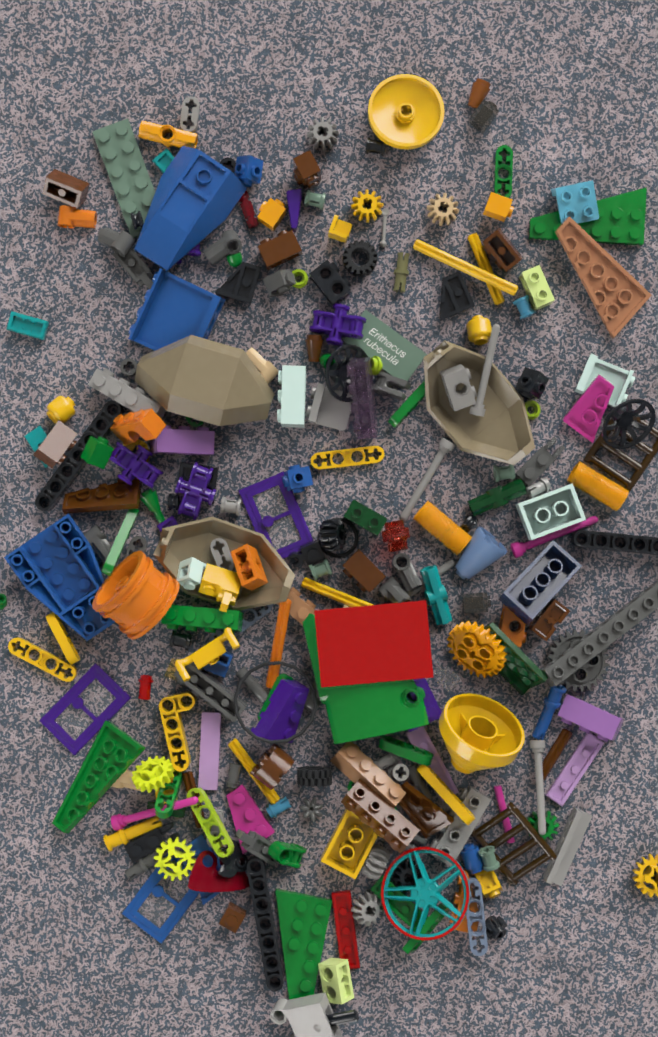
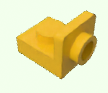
M482 870L474 874L481 884L485 898L490 897L492 899L501 894L500 891L503 889L494 870Z

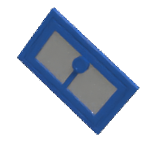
M173 855V857L171 858V860H175L176 863H177L178 860L180 859L179 857H178V858H175L174 855ZM187 860L182 862V869L187 866ZM156 867L122 914L162 944L199 895V891L188 888L190 874L188 877L183 874L182 880H179L177 876L174 881H171V876L164 879V872L158 874L160 867Z

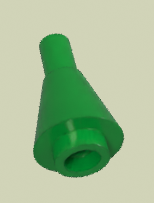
M150 488L142 492L140 500L154 513L158 523L165 521L160 510L157 491H152Z

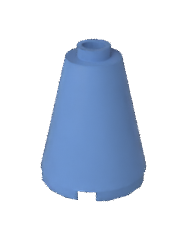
M479 526L475 530L455 566L457 569L456 573L462 579H471L508 552L501 542L498 543L495 540L496 537L483 527Z

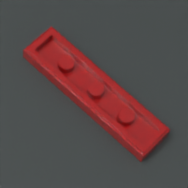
M351 891L331 892L339 958L348 959L350 969L360 968L355 922L352 917L353 911H351V907H353Z

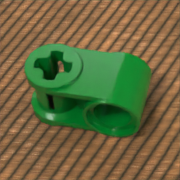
M280 841L273 842L268 849L269 855L277 862L294 868L301 867L302 856L307 851L305 847L298 844Z

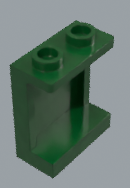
M356 500L352 501L343 517L375 536L379 535L387 521L386 517Z

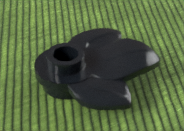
M232 840L234 852L230 856L222 858L217 855L223 863L218 874L225 878L233 877L237 872H243L247 869L248 859L242 853L240 845L235 840ZM228 845L227 847H222L221 851H226Z

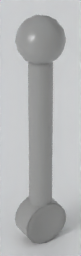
M387 208L382 209V239L379 243L382 248L387 246L385 241L387 215L389 214Z

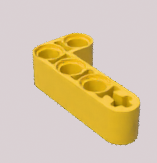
M190 691L168 695L159 703V711L173 768L179 772L186 770L191 763L180 712L192 709L196 704V696ZM189 696L192 699V704L185 705L182 698ZM164 701H171L173 709L167 710L164 707ZM170 719L176 720L178 723L177 728H170L168 721ZM179 738L182 741V746L175 747L172 740ZM184 750V752L181 753V759L186 760L183 766L181 765V763H177V761L180 758L178 752Z

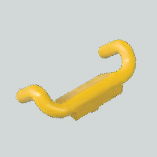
M225 628L223 634L188 657L175 661V667L184 682L190 680L185 666L194 662L199 670L207 664L214 665L219 661V656L226 652L223 643L226 640L229 641L233 650L240 647L231 628Z

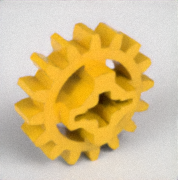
M648 854V859L642 856L643 862H636L638 869H633V872L637 874L633 877V880L637 881L635 886L638 889L641 888L643 894L648 891L649 897H652L654 893L658 897V875H655L654 880L651 878L654 876V871L658 874V854H656L655 858ZM643 882L651 883L652 888L646 886Z

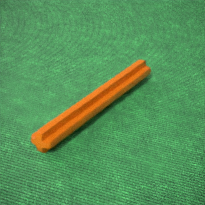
M290 599L279 604L270 662L281 661L291 607ZM280 665L269 666L266 680L267 688H272L279 676Z

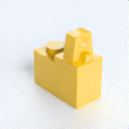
M207 563L198 592L217 598L216 601L221 602L219 610L227 612L229 605L235 606L241 583L237 572Z

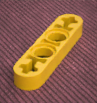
M380 446L318 452L312 455L311 465L316 470L374 464L381 462L385 453ZM374 449L381 452L378 460H375L372 456L368 457L369 461H365L366 455L364 450H368L367 454L373 453ZM353 452H361L363 458L360 462L352 460L351 455ZM337 453L341 454L344 458L341 464H335L332 460L333 456ZM326 454H330L331 466H327V462H323L322 466L319 467L317 463L313 462L317 459V456H320L321 459H327Z
M17 637L10 640L8 649L13 655L62 681L70 682L77 677L76 667L23 638ZM20 641L21 647L27 648V645L30 646L27 649L25 656L22 655L25 651L21 649H18L17 651L14 650L15 646L13 645V643H18ZM35 649L39 652L38 660L30 658L31 650ZM52 658L56 661L55 669L47 667L46 662L48 659ZM62 663L64 665L61 668L64 670H68L69 668L72 669L71 673L73 674V676H69L66 678L65 672L59 671L58 674L56 673V671L60 668V665Z
M420 765L417 768L421 776L463 822L470 825L476 819L473 813L430 766Z

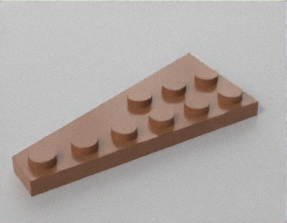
M569 216L555 233L611 338H614L652 295Z

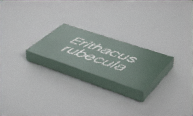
M365 310L361 317L367 319L363 325V339L345 337L343 342L360 347L365 351L368 358L373 356L380 357L383 371L391 376L408 381L427 354Z

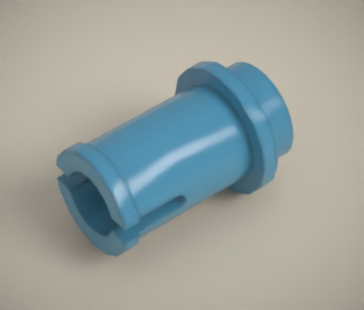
M285 796L275 804H268L269 807L266 810L271 818H277L278 814L292 806Z

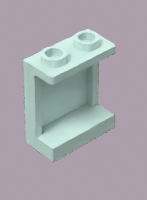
M590 354L575 392L583 394L599 374L614 385L608 405L615 408L626 401L628 395L625 392L627 387L631 388L635 377L632 375L634 371L625 370L598 359V356Z

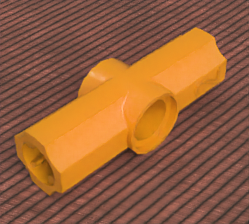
M147 121L140 123L138 137L141 139L162 143L166 147L174 146L181 148L186 146L196 149L198 134L176 129L171 125H159ZM166 133L173 134V136L170 139L164 138V135Z

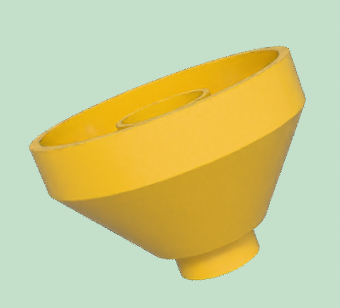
M464 693L452 697L445 705L439 718L440 733L450 754L451 763L456 770L464 774L506 766L516 759L524 744V730L516 716L501 703L483 695Z

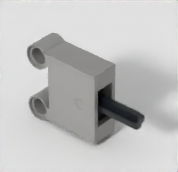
M326 992L289 1000L284 998L278 999L270 1013V1019L275 1024L282 1025L288 1018L294 1032L290 1037H343L338 1025L357 1022L359 1014L356 1010L333 1013Z

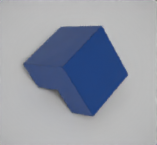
M226 651L219 656L217 663L214 665L207 664L202 669L225 678L234 654Z

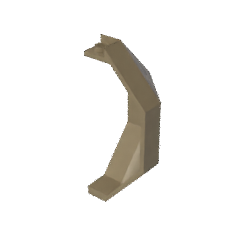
M190 335L142 356L137 364L135 382L168 412L217 426L266 420L268 418L271 402L275 394L243 349Z
M444 340L423 358L427 411L461 451L511 465L517 464L535 448L523 397L492 362L483 402L485 405L484 409H486L484 417L469 414L471 406L454 411L450 406L440 371L462 364L465 369H469L472 377L469 380L470 385L474 386L476 393H478L486 356ZM464 383L458 384L456 386V390H461L464 386Z
M215 517L162 528L160 541L153 555L172 578L177 580L180 562L191 557L205 564L217 566L210 545L214 539L223 538L228 543L230 551L245 544L256 548L268 580L267 584L252 591L241 586L235 606L229 605L228 609L241 611L287 601L295 574L264 534ZM217 541L216 546H214V549H218L221 555L224 554L222 551L224 543ZM222 556L223 563L221 567H225L228 570L231 561H226L225 556ZM179 584L185 594L221 605V602L216 601L217 598L199 593L200 584L196 585L194 590L185 589Z

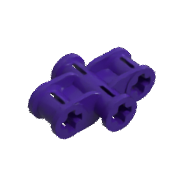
M333 304L334 313L320 310L313 311V323L309 330L314 333L329 335L326 338L328 344L341 346L343 344L342 336L363 339L362 330L367 319L361 316L347 315V312L350 310L349 306Z
M117 441V446L109 460L124 469L117 477L129 485H132L133 479L137 477L153 489V484L159 475L163 474L155 466L146 462L148 457L153 454L141 445H138V450L133 453Z
M195 462L189 482L183 480V477L179 478L175 493L178 494L180 492L184 494L178 510L179 515L185 514L196 520L203 501L208 502L210 506L212 505L217 490H211L207 487L214 468L208 469Z

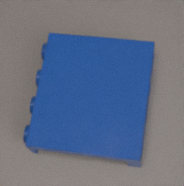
M160 268L153 276L151 289H148L145 294L143 307L141 306L138 309L136 315L138 318L129 329L128 339L154 351L190 335L208 339L225 299Z

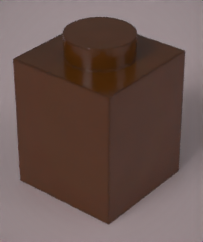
M229 902L220 918L219 924L236 934L245 918L246 910Z

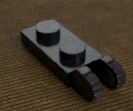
M173 822L153 829L124 845L132 863L155 852L158 847L162 848L161 843L163 841L167 844L169 838L173 841L176 837H179L178 832L171 834L167 838H164L162 832L170 830L174 826Z

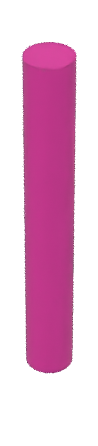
M498 785L494 786L499 811L502 812L507 807L502 787ZM509 817L502 821L505 832L512 828ZM512 837L507 843H514L515 839Z

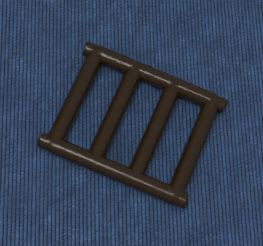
M610 419L607 425L614 424L613 420ZM636 420L643 425H649L645 420ZM653 427L650 432L651 435L657 438L651 448L642 441L635 445V447L647 454L641 463L620 449L608 446L603 440L602 432L583 460L587 463L591 462L625 485L624 488L630 492L658 452V429ZM614 429V430H606L607 437L609 436V434L611 433V431L614 432L615 429ZM626 431V441L631 442L633 439L630 433ZM601 446L636 470L630 479L595 456Z
M510 802L505 810L479 828H474L471 835L481 848L494 846L496 849L524 829L532 837L530 840L500 859L494 852L496 860L500 863L499 870L515 886L520 878L549 859L555 860L557 855L520 810ZM513 814L519 821V824L488 844L481 835ZM537 844L545 852L515 873H512L506 866Z

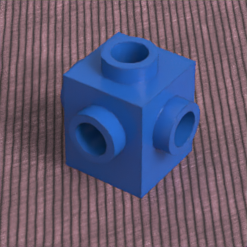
M251 155L239 156L236 160L234 175L245 187H252V184H260L264 161Z
M300 465L288 467L289 470L285 471L284 476H282L284 487H287V491H293L294 494L304 492L305 488L313 485L309 466L301 468Z

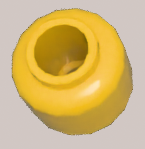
M482 315L473 316L466 324L468 339L475 345H484L490 340L491 322Z
M58 396L47 405L48 411L46 414L55 424L58 421L64 424L75 415V403L70 397Z

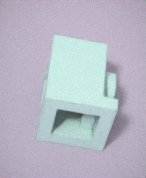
M194 557L181 561L177 581L185 589L194 590L196 585L201 584L202 572L207 564Z

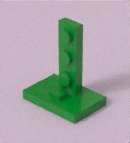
M384 875L370 889L380 899ZM389 881L388 888L396 887L392 881ZM388 891V896H406L402 891ZM388 899L391 910L410 927L415 903L413 901ZM440 903L438 905V907H440L447 913L450 911V909L446 907L443 903ZM420 908L418 909L416 922L414 924V932H416L422 914V910ZM434 910L430 916L427 915L420 934H430L445 916L437 910ZM411 938L402 949L407 954L413 953L424 940Z

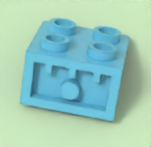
M593 180L551 189L552 197L556 196L561 224L569 216L577 224L599 219Z

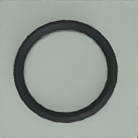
M338 517L332 518L341 520V522L348 524L352 528L355 536L354 544L351 547V549L342 554H334L330 551H325L324 548L321 547V540H319L320 534H318V541L320 547L327 555L331 557H346L350 555L357 547L359 538L358 531L354 524L349 520Z

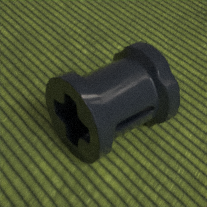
M367 137L365 154H381L384 157L386 144L381 140H373Z
M173 630L169 647L177 646L188 651L192 634H180Z

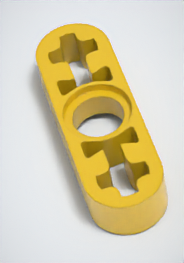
M54 612L46 615V620L67 661L71 665L80 661V656L70 637H67L68 633L60 617Z

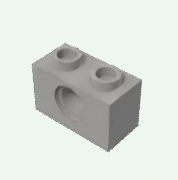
M462 364L440 371L450 406L454 411L476 404L474 397H477L474 386L470 385L469 380L472 377L468 368L465 369ZM460 383H464L463 388L457 391L456 386Z

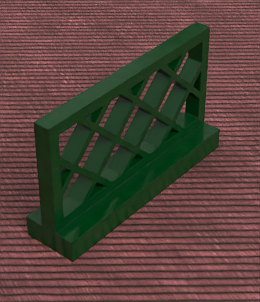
M493 622L484 627L485 630L490 628V633H496L495 638L502 640L500 645L505 646L503 651L507 653L505 656L507 661L504 663L505 666L502 670L499 671V674L520 695H524L528 689L548 679Z

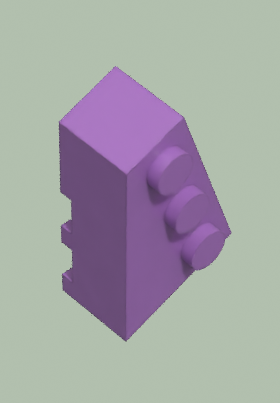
M166 425L156 439L150 440V452L152 454L214 455L215 431H209L207 427H197V430H190L188 426H179L178 429H171L170 425Z
M569 694L566 695L558 713V716L562 717V722L572 725V723L580 725V730L588 734L590 731L598 734L597 738L608 742L609 739L616 740L624 722L623 718L617 717Z

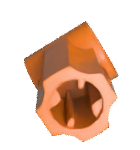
M67 205L59 207V227L95 229L97 223L96 211L80 210Z

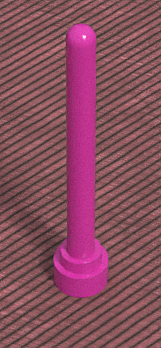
M589 517L582 522L525 543L514 542L510 544L515 558L521 557L528 549L598 522V517Z
M194 796L176 801L174 810L197 804L199 799ZM167 804L163 806L162 811L167 808ZM155 808L127 816L121 814L111 816L112 828L117 831L124 829L128 823L156 816Z

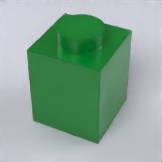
M90 436L81 454V458L88 464L104 469L114 448L108 444L109 441L100 436L98 438Z

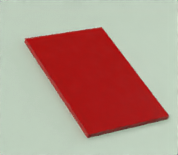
M426 600L314 610L321 687L434 678Z

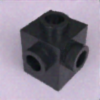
M525 367L515 388L526 399H540L549 379L540 371Z

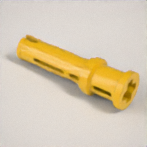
M154 816L127 829H120L111 835H104L103 839L108 851H113V848L121 844H128L130 839L163 826L161 820L159 821L160 818Z

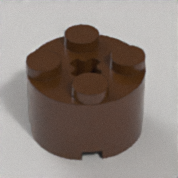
M272 744L267 750L268 754L264 752L258 759L259 765L256 764L250 771L251 775L270 790L281 781L282 776L289 771L295 761L277 744Z

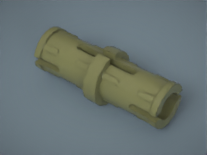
M398 252L397 267L394 269V292H398L400 286V292L405 293L406 277L409 275L407 269L410 254L405 253L403 259L404 252Z

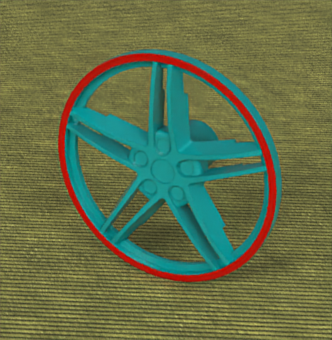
M417 847L400 854L389 865L382 881L381 900L387 918L402 934L417 940H436L453 932L463 921L470 903V886L464 869L450 854L432 847ZM419 854H436L445 858L452 866L433 879H429ZM412 855H415L423 878L418 879ZM409 857L415 885L388 888L390 878L396 867ZM456 868L457 871L441 885H438L437 880ZM458 875H460L464 887V901L460 912L440 894ZM410 890V897L388 896V891ZM388 899L415 902L410 930L405 928L395 918ZM439 901H441L446 907H448L451 911L458 915V917L455 919L449 913L438 907L437 904L439 903ZM421 908L423 911L416 932H413L418 909ZM430 908H434L445 917L454 921L449 927L438 933L420 934Z

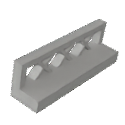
M573 807L554 850L557 858L553 861L550 859L543 875L547 883H555L562 886L592 818L591 814Z

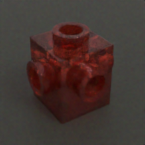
M403 520L386 522L384 524L385 531L381 532L383 543L387 542L389 552L408 549L409 528L404 527Z

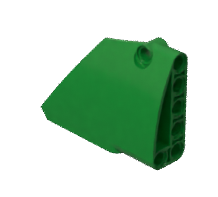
M309 613L303 622L319 697L326 707L334 744L386 735L429 724L424 705L425 692L421 687L416 686L413 679L321 687L315 615ZM411 692L416 694L417 701L412 699Z

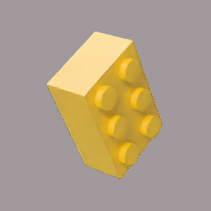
M345 809L321 855V862L356 879L378 836L373 829L362 823L358 816Z

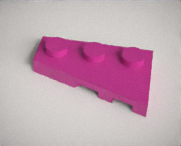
M598 374L562 420L593 443L612 395L614 385Z
M243 784L226 795L236 832L240 829L248 834L251 830L265 838L275 833ZM241 846L242 853L244 854L247 850Z

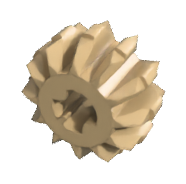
M443 193L442 198L439 194H436L435 199L431 198L429 200L431 205H427V210L431 211L427 215L428 218L434 217L432 223H436L439 220V226L443 225V221L450 225V219L455 221L457 218L455 214L459 213V209L455 208L458 206V202H452L454 198L452 195L449 199L446 198L447 193ZM440 206H443V209L447 208L445 213H442L443 210L439 211Z

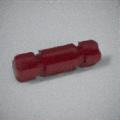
M245 191L239 202L242 203L240 205L244 217L248 220L246 221L249 229L257 227L259 223L257 218L254 217L256 214L251 200H248L250 199L249 194Z

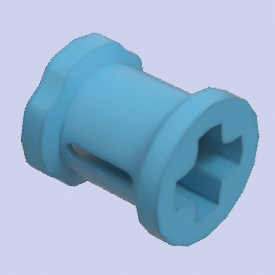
M529 295L513 302L521 315L519 317L520 320L536 313L528 300L530 298Z

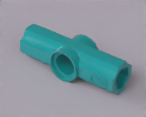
M437 566L424 567L420 570V574L425 586L424 594L426 601L431 607L436 625L447 624L452 621V616L447 603V591L441 583Z

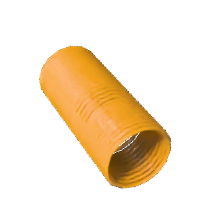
M581 461L575 465L567 479V482L573 483L575 487L584 491V493L586 492V494L588 493V495L615 511L619 510L629 494V490L601 475V473Z
M429 500L413 517V520L431 533L432 536L434 535L438 541L440 540L443 545L456 555L466 547L472 538Z

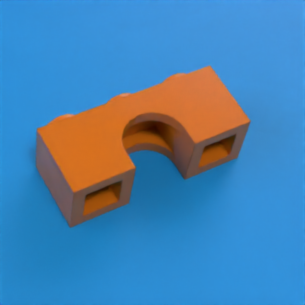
M150 408L118 415L113 420L114 424L110 430L127 445L135 443L140 436L145 441L156 439L166 424Z

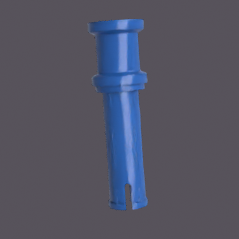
M558 684L557 686L550 687L548 696L543 700L544 708L532 733L534 738L538 740L544 739L553 714L561 705V697L567 691L563 685Z

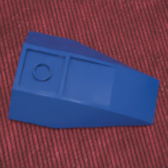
M182 146L161 176L135 250L168 271L227 219L247 188L231 170L199 149Z
M69 513L4 557L25 588L86 641L115 623L111 618L102 617L100 612H96L92 608L94 597L105 580L91 544Z

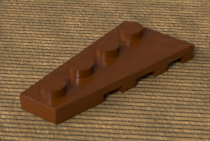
M135 477L132 481L133 484L129 485L123 480L118 479L117 483L110 485L103 483L95 489L85 488L67 493L64 496L62 510L64 514L139 508L142 481Z

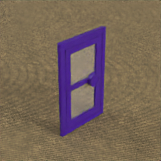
M283 471L239 490L255 531L264 534L282 559L288 557L291 552H300V546L314 541L293 491H287V487L283 485Z
M95 663L39 721L73 755H76L102 728L105 720L109 721L131 697Z

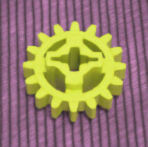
M155 756L154 759L148 757L146 762L141 761V766H135L136 771H132L133 777L131 778L137 790L140 789L141 792L147 790L150 793L152 789H155L157 792L158 788H165V783L171 782L170 778L174 777V768L170 760H166L165 756L160 759L158 756Z
M176 837L175 842L169 838L168 844L163 841L161 843L162 848L158 847L156 849L159 855L154 856V859L158 860L154 866L160 867L158 874L165 873L164 879L171 876V881H174L175 877L178 876V879L182 880L183 874L188 877L190 874L188 870L192 871L193 865L191 863L196 861L192 856L196 854V851H190L192 844L186 846V839L181 843L179 842V837ZM177 847L182 848L184 851L178 850ZM168 849L169 855L163 858L164 851ZM173 855L175 858H180L177 863L175 860H171ZM188 859L187 866L182 869V862Z

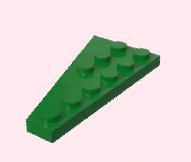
M647 187L597 200L599 219L578 223V225L597 243L643 245ZM559 211L531 218L529 223V239L559 241L555 233L561 225Z
M105 720L52 824L63 833H69L146 747L113 723Z
M276 888L289 999L314 995L319 970L318 964L321 960L332 899Z

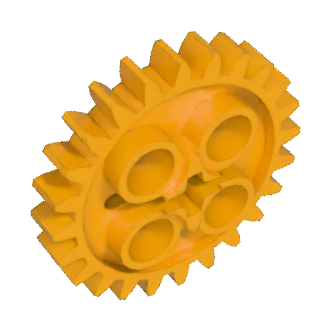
M467 621L466 623L461 622L459 625L457 624L447 638L449 641L447 646L451 648L449 653L454 654L452 659L458 660L457 665H463L464 671L469 669L471 675L473 672L476 673L477 677L482 674L484 678L488 675L490 677L494 674L497 675L507 661L505 658L507 653L503 651L505 646L500 645L502 640L496 639L497 634H491L490 628L485 630L484 624L479 627L477 622L471 625Z

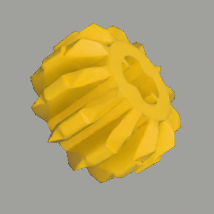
M365 189V195L359 191L358 197H353L352 201L354 203L351 204V209L355 210L353 212L354 216L360 214L359 221H362L363 217H366V223H369L370 217L376 221V215L382 214L380 209L383 208L384 204L380 202L381 196L375 197L376 191H373L370 195L369 190ZM364 203H367V205L370 203V209H367V207L365 209Z

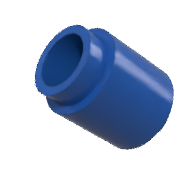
M473 843L464 845L460 852L465 869L468 870L469 874L481 872L484 865L482 857L478 854L479 847Z

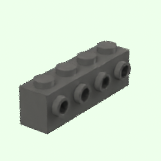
M194 662L185 666L190 676V680L186 682L182 680L179 672L175 671L173 675L180 684L184 686L186 684L191 688V692L194 695L204 698L208 706L222 712L221 715L226 720H232L233 722L237 720L233 699L235 694L204 669L198 670ZM237 697L238 713L241 715L248 704L240 697Z

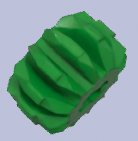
M549 810L545 813L546 834L540 835L545 842L546 837L549 840H553L551 834L557 835L558 832L554 828L559 827V823L555 822L557 817L555 815L551 816V811ZM533 811L534 818L528 817L527 820L538 832V815Z

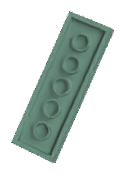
M127 118L92 132L130 235L135 239L139 237L142 228L134 229L131 212L136 214L138 211H141L143 222H145L155 195V189Z

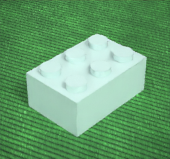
M282 365V370L278 371V382L282 384V390H278V403H281V409H277V421L281 423L282 427L305 428L306 366Z
M573 483L515 504L528 540L539 538L586 520Z

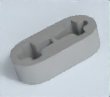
M190 96L184 99L180 118L181 129L192 133L197 131L200 114V104L195 97ZM191 102H194V106L196 107H193L192 113H189V108L187 105H190ZM188 118H191V123L194 125L190 126V129H187L186 125H184L188 123Z
M223 538L214 539L211 542L210 548L217 567H221L223 563L222 556H225L226 561H231L228 570L232 571L235 565L228 543ZM217 541L224 543V547H222L224 554L222 555L218 549H214Z

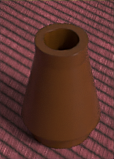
M307 335L305 343L308 362H319L324 341L322 340V335Z

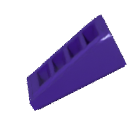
M302 189L288 190L286 192L290 225L293 232H296L298 228Z

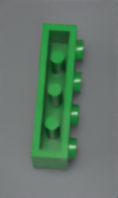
M171 605L162 617L161 623L166 625L167 629L178 630V627H186L187 631H197V628L205 629L204 632L216 633V630L224 631L225 628L229 627L235 635V632H242L244 613L238 610L223 612L215 608Z

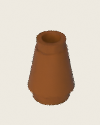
M477 78L473 82L467 105L478 109L489 93L491 84Z

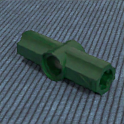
M520 478L504 486L500 485L486 491L485 494L471 499L467 503L473 516H476L487 510L509 503L508 501L527 494Z

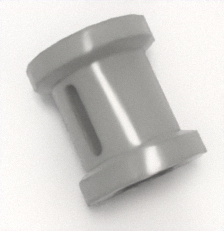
M222 497L220 513H234L236 516H240L242 499L231 500Z
M397 764L389 768L387 774L395 783H398L408 778L409 769L404 764ZM398 770V773H401V776L398 777V774L395 773V771Z

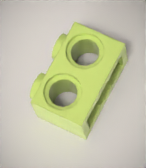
M540 265L520 274V281L526 294L530 297L529 301L533 310H539L554 302L555 299Z
M329 958L318 964L323 993L326 992L329 1003L342 1005L354 998L348 959Z

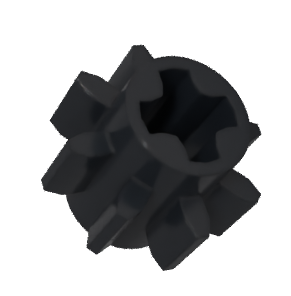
M492 915L485 920L486 934L490 940L493 938L500 940L505 936L507 932L505 927L508 925L500 916L496 918Z

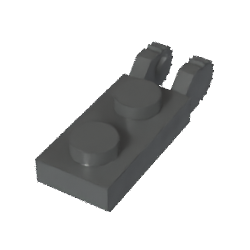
M555 437L544 447L542 446L515 473L528 487L565 449L563 445L559 446L553 455L547 451L548 448L556 443L557 439Z

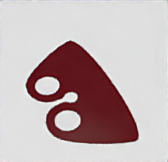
M208 850L202 851L197 857L188 882L189 889L199 892H230L250 887L245 871L237 872L230 878L220 876L216 870L218 865L217 857ZM205 855H210L213 858V864L209 868L203 864V857Z

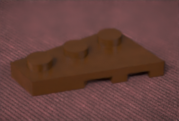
M407 781L400 785L406 794L400 800L399 805L425 838L447 827L455 820Z

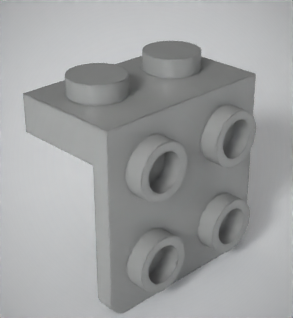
M318 383L317 387L312 389L310 397L314 399L312 406L308 405L306 417H309L308 422L345 431L353 402H342L335 399L330 394L328 388L325 387V384ZM335 390L338 395H342L343 391ZM351 393L347 394V397L354 396Z

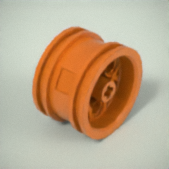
M136 551L118 564L111 576L108 575L94 597L92 608L96 612H100L102 617L111 618L119 624V630L125 633L127 637L132 640L138 639L149 632L169 610L178 594L179 582L172 578L169 573H161L155 568L153 560L146 557L145 553Z

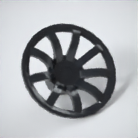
M347 344L338 347L330 355L325 368L327 388L335 399L342 402H353L359 399L367 390L371 379V374L367 371L366 379L354 375V372L366 369V362L368 360L365 351L356 345ZM350 349L357 351L355 357L349 361ZM344 350L345 357L341 361L337 354ZM362 356L365 364L353 367ZM329 376L333 381H335V384L333 386H331ZM351 380L364 384L360 391H358ZM340 385L342 386L343 390L341 396L335 392V390L338 389ZM347 385L352 389L354 396L347 397Z
M643 399L627 400L616 406L604 420L602 426L603 440L608 446L615 449H626L640 443L647 437L654 426L656 414L653 406ZM633 403L641 404L638 409L632 411ZM645 407L650 411L648 414L638 415ZM610 418H611V419L613 420L614 424H612V425H607L608 422H609V420H610ZM650 418V422H649V425H648V426L643 425V424H641V423H639V422L636 421V420H647V419ZM635 426L644 430L643 434L637 437L632 427ZM615 429L613 435L607 437L606 430ZM626 430H628L633 439L629 443H625ZM620 433L621 439L619 444L613 443L612 441H614Z

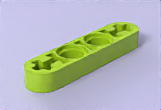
M199 787L190 789L187 793V798L194 797L195 793L200 794L198 803L190 807L215 853L222 858L230 856L234 852V844L206 792ZM205 802V805H202L199 808L197 807V805H200V803ZM204 808L210 811L208 819H204L201 815ZM213 825L218 826L220 830L218 836L211 834V827ZM224 837L223 840L216 842L217 839ZM223 845H228L226 851L222 852L221 848Z

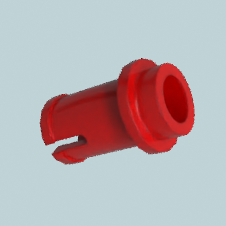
M141 675L138 679L140 682L138 698L150 700L151 683L154 680L151 675Z

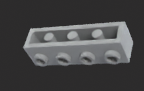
M98 368L96 369L88 383L89 386L133 412L152 408L162 419L166 410L153 398L150 399L145 396L146 391L139 387L131 388L129 381L122 377L119 380L114 378L115 373L106 368L103 371Z
M470 785L467 789L464 788L459 798L476 819L470 825H467L451 809L449 815L455 820L452 824L441 829L438 839L434 838L430 844V847L440 849L455 859L459 856L491 801L489 796ZM431 854L432 856L436 857L437 859L441 860L447 865L452 866V864L445 858L438 856L436 854Z

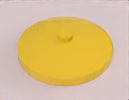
M411 74L395 75L382 81L372 92L368 104V121L375 135L385 144L404 150L416 149L428 144L440 131L444 119V103L438 90L424 78Z

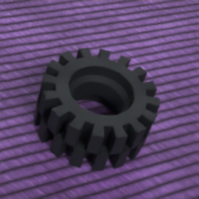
M356 240L354 243L348 244L343 253L345 269L352 273L353 276L359 275V277H363V275H369L377 264V251H375V247L371 246L368 241L367 243L364 242V240L360 242ZM356 252H364L367 255L368 260L364 265L359 266L353 262V255Z
M326 766L298 767L297 784L306 787L332 785V768Z

